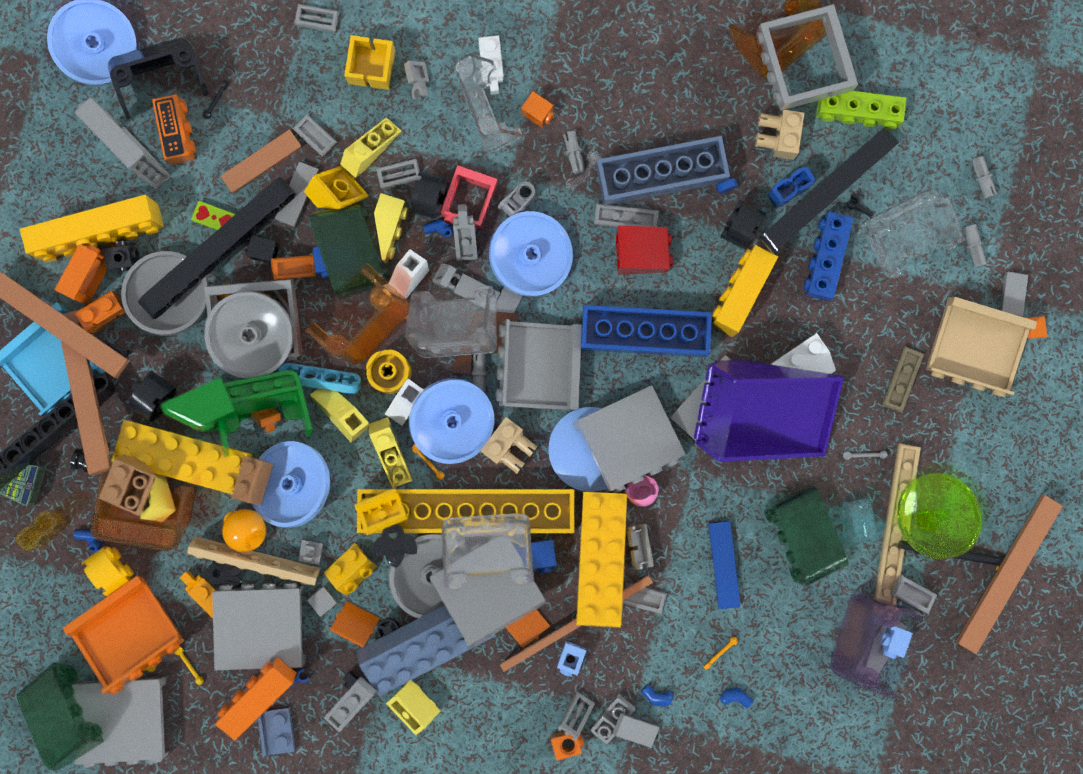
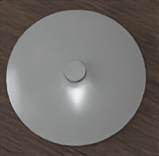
M172 251L151 253L139 259L127 272L121 290L122 304L132 322L144 331L159 336L177 335L192 328L204 315L207 309L204 287L209 286L206 277L156 319H152L138 304L139 299L187 256Z
M245 291L229 295L215 305L207 318L205 325L207 350L214 362L233 376L251 378L270 374L285 362L292 349L294 333L290 317L275 299L265 294Z
M425 533L413 537L417 544V554H404V558L397 568L391 565L389 567L388 581L392 596L397 604L413 617L420 618L444 606L429 577L432 576V572L441 566L446 568L451 565V561L461 555L465 557L469 554L460 542L445 534Z

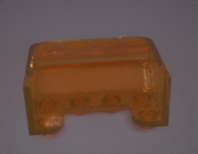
M101 474L91 525V534L95 539L161 551H171L178 547L191 522L197 487H177L172 497L176 510L166 520L159 522L141 519L136 514L99 499L108 474Z

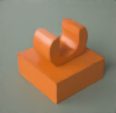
M274 408L251 413L252 420L262 429L265 428L267 433L275 430V422L281 421L280 413Z

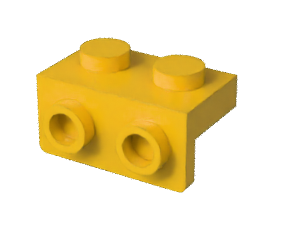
M396 489L384 490L379 495L372 498H364L354 505L359 513L366 535L408 519L401 497Z
M354 543L324 574L337 591L347 596L354 592L357 586L373 573L377 565Z

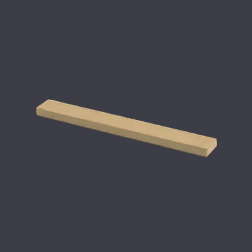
M898 444L872 612L895 615L897 598L890 595L898 575H901L905 549H899L898 544L900 540L906 541L921 447Z

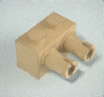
M783 110L779 116L760 113L758 126L775 128L777 133L776 136L757 133L755 147L771 148L774 151L773 157L794 160L799 154L804 113Z
M505 417L480 452L496 464L504 463L517 474L520 469L515 464L522 468L525 463L510 453L511 446H517L529 457L533 452L528 447L535 451L538 446L523 436L522 428Z

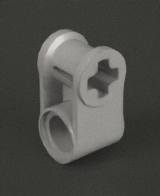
M521 182L501 201L498 209L503 210L509 216L524 212L535 199L534 186L530 182ZM523 189H530L532 191L529 197L525 198L520 195Z

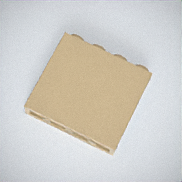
M948 297L926 370L931 371V376L937 378L951 377V382L964 385L965 382L973 384V389L985 391V388L993 390V395L1005 398L1006 394L1014 395V392L1010 391L1029 331L1035 330L1037 321L961 298Z

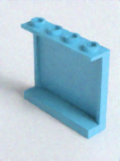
M58 302L52 306L62 314L70 312L65 305ZM33 322L0 350V366H3L40 409L38 413L40 416L48 414L72 394L61 340L37 323ZM90 361L93 376L106 372Z

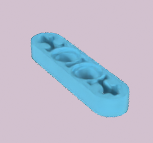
M285 363L279 367V372L292 370L300 374L301 386L350 394L357 393L361 389V378L355 373L294 363ZM314 375L315 377L310 379L305 378L304 376ZM334 378L335 381L328 382L325 379Z

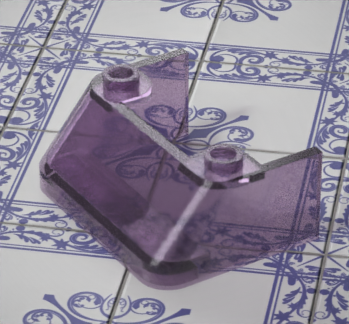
M865 593L853 594L849 599L831 656V670L835 675L862 689L897 700L898 694L890 686L880 684V676L877 671L866 666L879 625L887 628L896 626L901 614L923 620L924 616L913 608Z

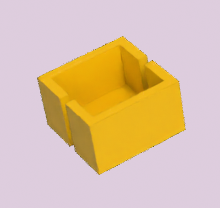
M351 35L344 75L347 83L367 87V83H369L371 88L389 90L395 56L393 41L374 39L373 44L376 50H372L373 46L370 38Z

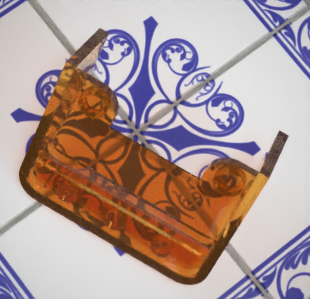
M786 0L784 3L786 16L784 17L821 8L819 0ZM822 19L770 32L781 72L825 35L826 30ZM730 24L728 27L739 53L761 77L768 80L767 65L763 64L761 58L762 48L761 45L757 44L755 36Z
M366 264L361 269V272L376 285L371 291L369 299L378 311L349 341L344 335L339 333L329 336L314 322L305 330L329 353L356 365L363 363L410 311L408 300L369 264Z

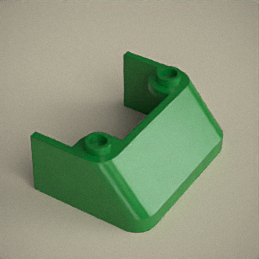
M286 370L224 383L236 410L218 418L216 421L224 457L229 456L226 435L233 434L238 430V415L280 407L282 415L286 419H301L306 439L311 437L312 425L300 378L296 372Z
M221 377L161 405L165 415L202 432H217V419L236 411ZM251 413L238 415L239 422L252 417Z

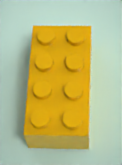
M757 245L743 253L738 262L741 267H738L729 279L731 286H728L726 290L724 289L719 298V301L722 302L721 305L714 308L712 312L711 326L731 337L739 333L778 256Z

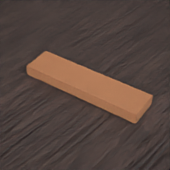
M289 129L222 174L221 178L232 194H235L302 149V146Z

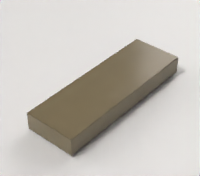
M906 346L903 347L882 401V406L900 413L903 412L923 360V353Z

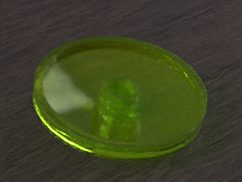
M930 473L918 477L904 488L897 504V521L902 535L912 548L926 557L933 559L958 557L970 550L980 535L982 513L979 502L971 489L954 476L944 473Z

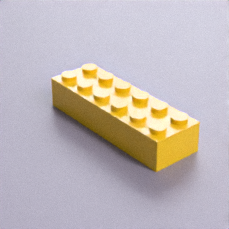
M142 195L20 228L26 254L47 263L56 261L57 257L62 255L65 257L73 256L79 244L84 247L90 244L98 249L97 246L113 245L114 241L121 239H137L139 234H156L159 232V229L164 228L158 203L147 195Z
M123 420L111 461L113 462L115 458L126 454L144 462L156 474L233 494L232 491L234 486H236L235 482H237V474L240 473L239 470L241 469L243 457L252 458L253 454L229 448V456L224 457L222 445L142 423Z
M583 492L577 625L621 627L627 494Z

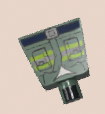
M28 465L0 489V494L24 506H35L46 466Z

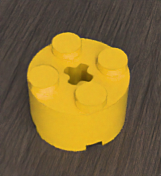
M382 350L370 357L366 365V374L369 383L375 389L386 394H395L400 391L407 379H411V367L407 359L395 350ZM386 368H388V369H391V368H392L393 374H392L391 376H390V375H387V376H386V374H387V373L385 372V369H386Z
M107 546L102 547L82 561V565H87L84 568L87 577L97 589L102 587L105 590L102 593L105 596H109L129 582L131 576L134 575L132 569L127 564L123 566L119 560L122 557L115 547L110 548Z

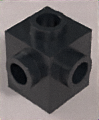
M126 240L114 241L113 245L102 249L107 270L119 268V271H128L139 260V251L134 246V242L126 243Z

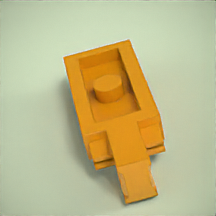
M186 571L180 577L187 585L185 590L213 618L212 592L216 588L205 577L203 578L201 575L195 577L190 571Z

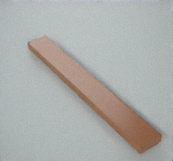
M0 271L1 299L114 378L120 376L130 360Z
M77 310L63 314L82 327L75 315ZM61 341L88 474L93 476L109 471L112 463L89 359Z
M1041 494L957 638L956 643L975 654L978 653L1063 506Z
M646 576L623 590L622 601L652 584L651 578ZM577 618L504 661L500 667L503 672L507 671L582 625H577Z

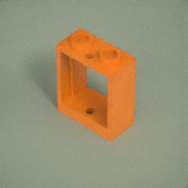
M79 244L54 290L73 300L89 305L107 272L103 251L90 244L87 247Z

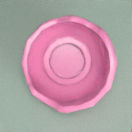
M643 475L644 480L634 485L632 482H629L627 489H625L628 499L636 506L646 507L657 498L658 484L647 475Z

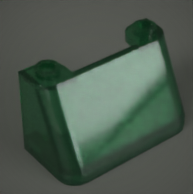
M356 204L341 209H330L308 215L333 291L339 300L387 284L386 278H389L386 265L381 266L366 222V219H369L366 207Z

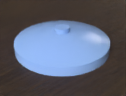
M74 0L69 2L56 12L48 27L47 43L52 59L64 74L86 85L98 86L112 83L108 70L109 60L114 56L137 49L135 33L129 20L115 6L102 0Z
M526 211L510 216L498 226L490 241L489 261L494 275L505 288L518 295L533 297L553 291L563 283L572 266L573 250L567 232L555 219L540 212Z
M456 378L439 380L426 387L415 399L409 415V430L415 445L428 458L445 464L461 463L476 456L490 439L494 428V411L486 394L471 382Z
M584 407L568 413L556 424L549 440V458L555 473L564 483L577 490L596 492L608 488L580 429L576 431L573 422L602 408Z
M296 441L281 442L267 449L259 457V460L273 463V467L261 505L252 504L255 511L260 514L263 520L279 527L292 528L309 522L321 511L329 494L330 474L324 458L313 447Z

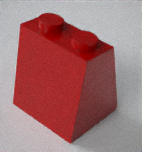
M624 225L617 227L615 238L618 275L667 273L670 267H673V255L669 254L668 246L672 245L671 233L667 232V227Z

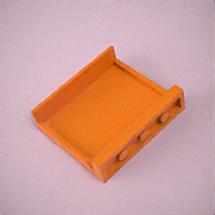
M140 576L134 577L62 628L66 635L72 636L104 689L101 692L112 695L120 692L124 688L123 685L128 681H134L143 675L142 671L146 668H152L162 661L161 658L167 653L172 654L180 648V644L184 642V639L145 579Z

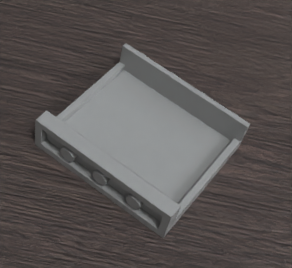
M510 319L503 321V324L499 326V337H502V346L498 347V359H501V367L497 369V380H500V389L497 388L496 401H499V406L578 410L582 325L573 324L569 326L513 322Z
M652 385L573 422L576 431L580 429L608 487L605 489L606 493L610 491L618 493L626 489L625 484L632 482L634 485L644 480L643 475L649 472L651 476L663 471L661 466L668 464L671 467L681 462L680 457L686 455Z
M506 533L501 536L497 534L488 540L489 543L484 546H475L470 550V554L465 557L461 555L451 561V565L446 568L441 566L432 572V576L429 577L430 582L434 585L469 649L545 605L546 600Z
M297 582L284 583V586H276V583L262 584V587H254V584H242L241 588H233V585L227 584L220 585L219 589L212 592L214 670L261 669L267 661L272 662L276 657L280 658L290 668L302 667L305 664L301 590L304 589V586H297Z
M166 676L140 677L134 681L130 680L123 685L124 688L114 695L102 693L101 690L104 688L99 680L79 681L73 684L75 765L83 764V767L88 768L97 766V763H105V766H114L119 764V762L127 761L128 765L140 763V760H148V763H158L169 755V751H165L162 692V686L166 685Z

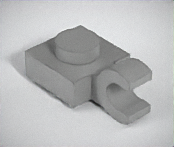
M407 61L404 63L408 84H413L412 98L413 100H421V96H428V89L425 84L429 83L425 62Z

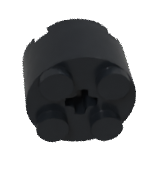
M419 171L418 176H421L420 181H415L410 204L414 205V208L410 209V213L436 219L437 216L441 215L444 204L441 201L443 195H446L448 192L449 182H445V177Z
M739 200L734 209L737 213H731L726 223L729 228L725 226L720 238L741 249L747 250L756 236V232L760 228L766 213Z
M151 370L142 382L136 381L131 387L130 391L133 394L127 399L125 405L144 419L153 422L163 414L161 405L173 399L177 389Z

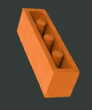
M276 657L272 662L267 661L260 669L261 673L257 677L253 675L246 683V688L243 691L239 689L231 698L232 702L229 705L224 704L217 712L218 718L215 725L233 740H236L293 684L297 673L280 658Z

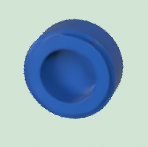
M732 178L719 183L716 188L719 194H723L736 189L738 183L736 179Z

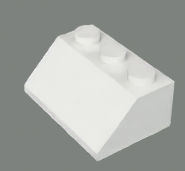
M817 333L771 363V365L829 374L836 371L831 354Z

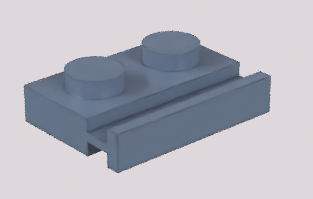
M290 707L266 710L258 717L263 756L294 752L295 743Z

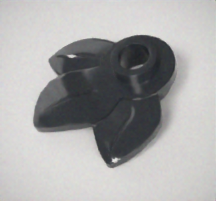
M394 524L383 529L382 536L374 543L373 551L375 557L385 555L387 562L397 568L401 564L404 554H417V544L413 536L404 533L400 525ZM390 531L396 532L397 537L395 539L389 537Z
M212 560V564L206 569L205 576L211 584H231L233 588H237L242 585L238 575L245 569H240L237 566L226 563L220 564ZM215 569L221 572L218 578L212 576V572Z

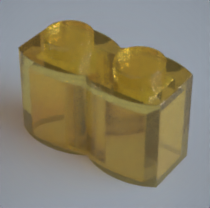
M58 510L41 512L35 517L31 526L25 527L18 533L15 541L25 552L41 549L50 541L52 535L59 533L66 526L68 520Z

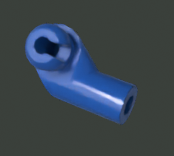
M442 219L423 225L426 235L438 232L444 237L449 238L454 233L453 226Z
M75 529L74 539L86 540L91 552L95 553L103 547V540L95 530Z
M649 684L641 690L642 694L654 706L667 707L674 698L670 691L663 692V694L656 693Z
M737 687L726 689L720 695L721 702L724 704L739 701L747 709L753 703V700Z

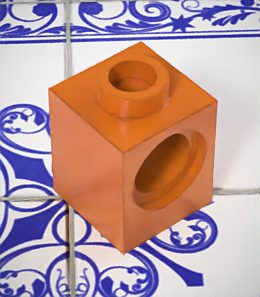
M533 91L521 107V114L542 128L544 123L549 124L554 117V105Z
M565 731L551 735L556 761L582 754L581 747L584 746L581 733L576 740H573L570 734L568 736L564 734ZM565 739L574 741V745L571 748H565L562 743Z

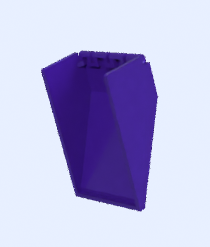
M715 360L714 363L708 365L705 380L710 383H704L701 400L706 403H700L697 420L702 423H696L694 438L697 439L696 445L716 461L728 462L825 456L844 380L843 376L745 360Z

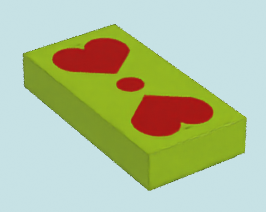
M198 201L191 220L218 230L235 214Z

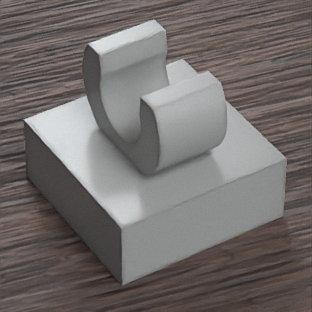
M442 263L432 282L442 287L454 289L455 286L450 281L452 277L460 279V275L455 273L456 269Z
M302 540L298 561L320 565L324 543Z

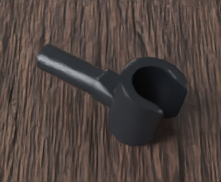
M851 195L850 198L855 200L856 204L852 205L847 202L846 206L851 210L857 209L871 218L874 213L860 204V199L857 195Z

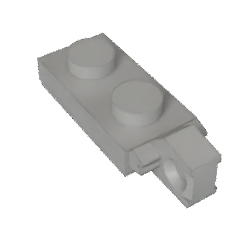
M467 204L458 205V217H454L453 221L457 261L478 259L473 216H468Z

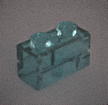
M865 497L840 502L841 507H839L838 511L841 520L845 522L846 528L843 529L845 540L849 541L851 545L878 541L879 538L870 498Z

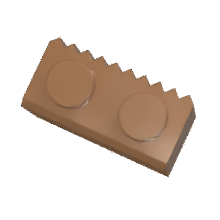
M244 456L231 497L247 503L261 505L273 463Z

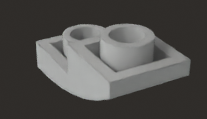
M618 694L590 731L604 743L608 744L615 736L613 731L620 713L631 716L636 707Z

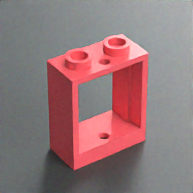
M457 165L441 210V215L444 217V221L453 224L454 217H458V214L450 212L461 180L489 189L478 221L474 220L475 231L476 229L482 230L498 181L496 178Z

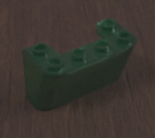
M815 486L807 487L765 505L767 509L764 511L765 517L769 523L772 522L778 527L777 536L781 544L785 543L788 550L785 552L790 564H794L789 572L795 583L798 582L799 585L806 587L849 565L846 553Z
M55 662L17 693V701L41 760L49 770L62 769L104 742L101 727L96 723L84 720L82 716L83 709L74 697L75 691L72 685L77 682L78 674L76 670L70 665Z

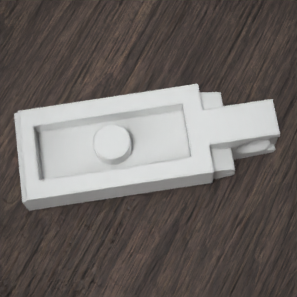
M499 36L478 38L484 84H490L491 95L499 94L498 83L503 82Z

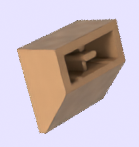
M126 454L114 459L99 499L140 516L157 475L144 462Z

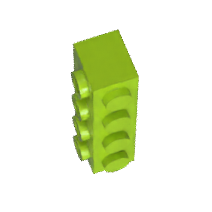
M852 91L818 100L816 117L822 118L821 120L824 122L841 120L843 124L847 125L857 122L863 123L865 127L881 125L884 126L883 128L886 127L887 130H894L904 122L906 97Z

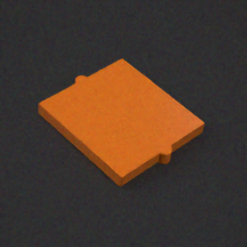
M347 601L341 612L336 614V620L331 626L330 631L364 648L369 637L373 636L374 628L380 618Z
M536 609L507 626L506 629L524 649L534 639L538 640L539 635L549 628L550 625Z

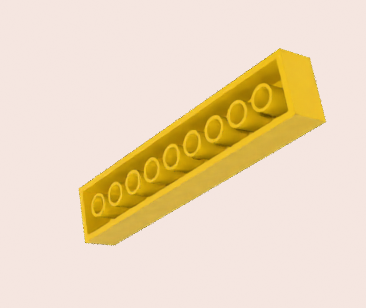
M357 489V503L364 498L377 496L382 491L388 489ZM396 489L401 497L408 518L397 523L402 527L404 533H574V489ZM357 512V533H365L359 513Z

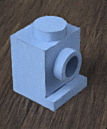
M885 623L884 627L888 628V631L883 634L881 639V649L884 650L883 655L896 659V656L904 658L913 633Z
M565 641L557 663L560 673L572 677V674L578 676L586 648ZM573 655L575 660L569 663L566 660L567 656Z

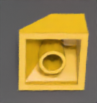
M343 166L313 175L304 191L316 207L341 209L367 199L369 196Z

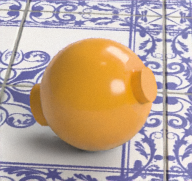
M250 509L230 511L224 517L222 527L223 539L231 549L237 552L253 551L263 543L266 537L265 521L260 514Z

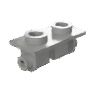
M641 524L627 527L628 531L626 534L629 547L633 546V550L630 551L632 566L635 567V570L654 567L647 525Z

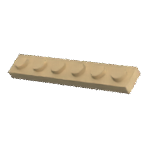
M196 536L188 546L187 554L194 555L196 558H206L220 564L226 563L237 566L240 569H250L258 571L260 574H270L284 580L298 581L304 585L315 586L321 569L256 551L237 552L227 544Z

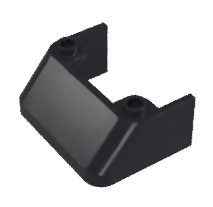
M183 38L173 39L117 55L109 60L108 70L127 120L131 119L120 88L131 84L134 75L176 64L183 69L194 67L204 96L209 95L196 56L187 40Z

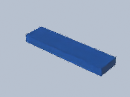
M730 521L708 523L718 609L741 607Z

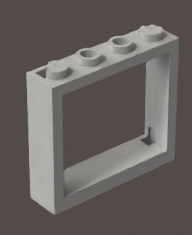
M834 4L760 24L756 32V42L758 45H761L762 62L764 65H767V79L769 84L773 85V99L776 100L780 111L852 92L857 87L858 82ZM822 19L841 83L789 96L770 32Z
M90 97L85 103L79 104L78 109L74 113L133 173L155 189L171 176L141 143L95 100Z
M294 279L204 287L208 316L215 305L218 304L217 295L245 291L287 289L290 320L294 333V348L291 349L285 361L297 360V357L302 355Z

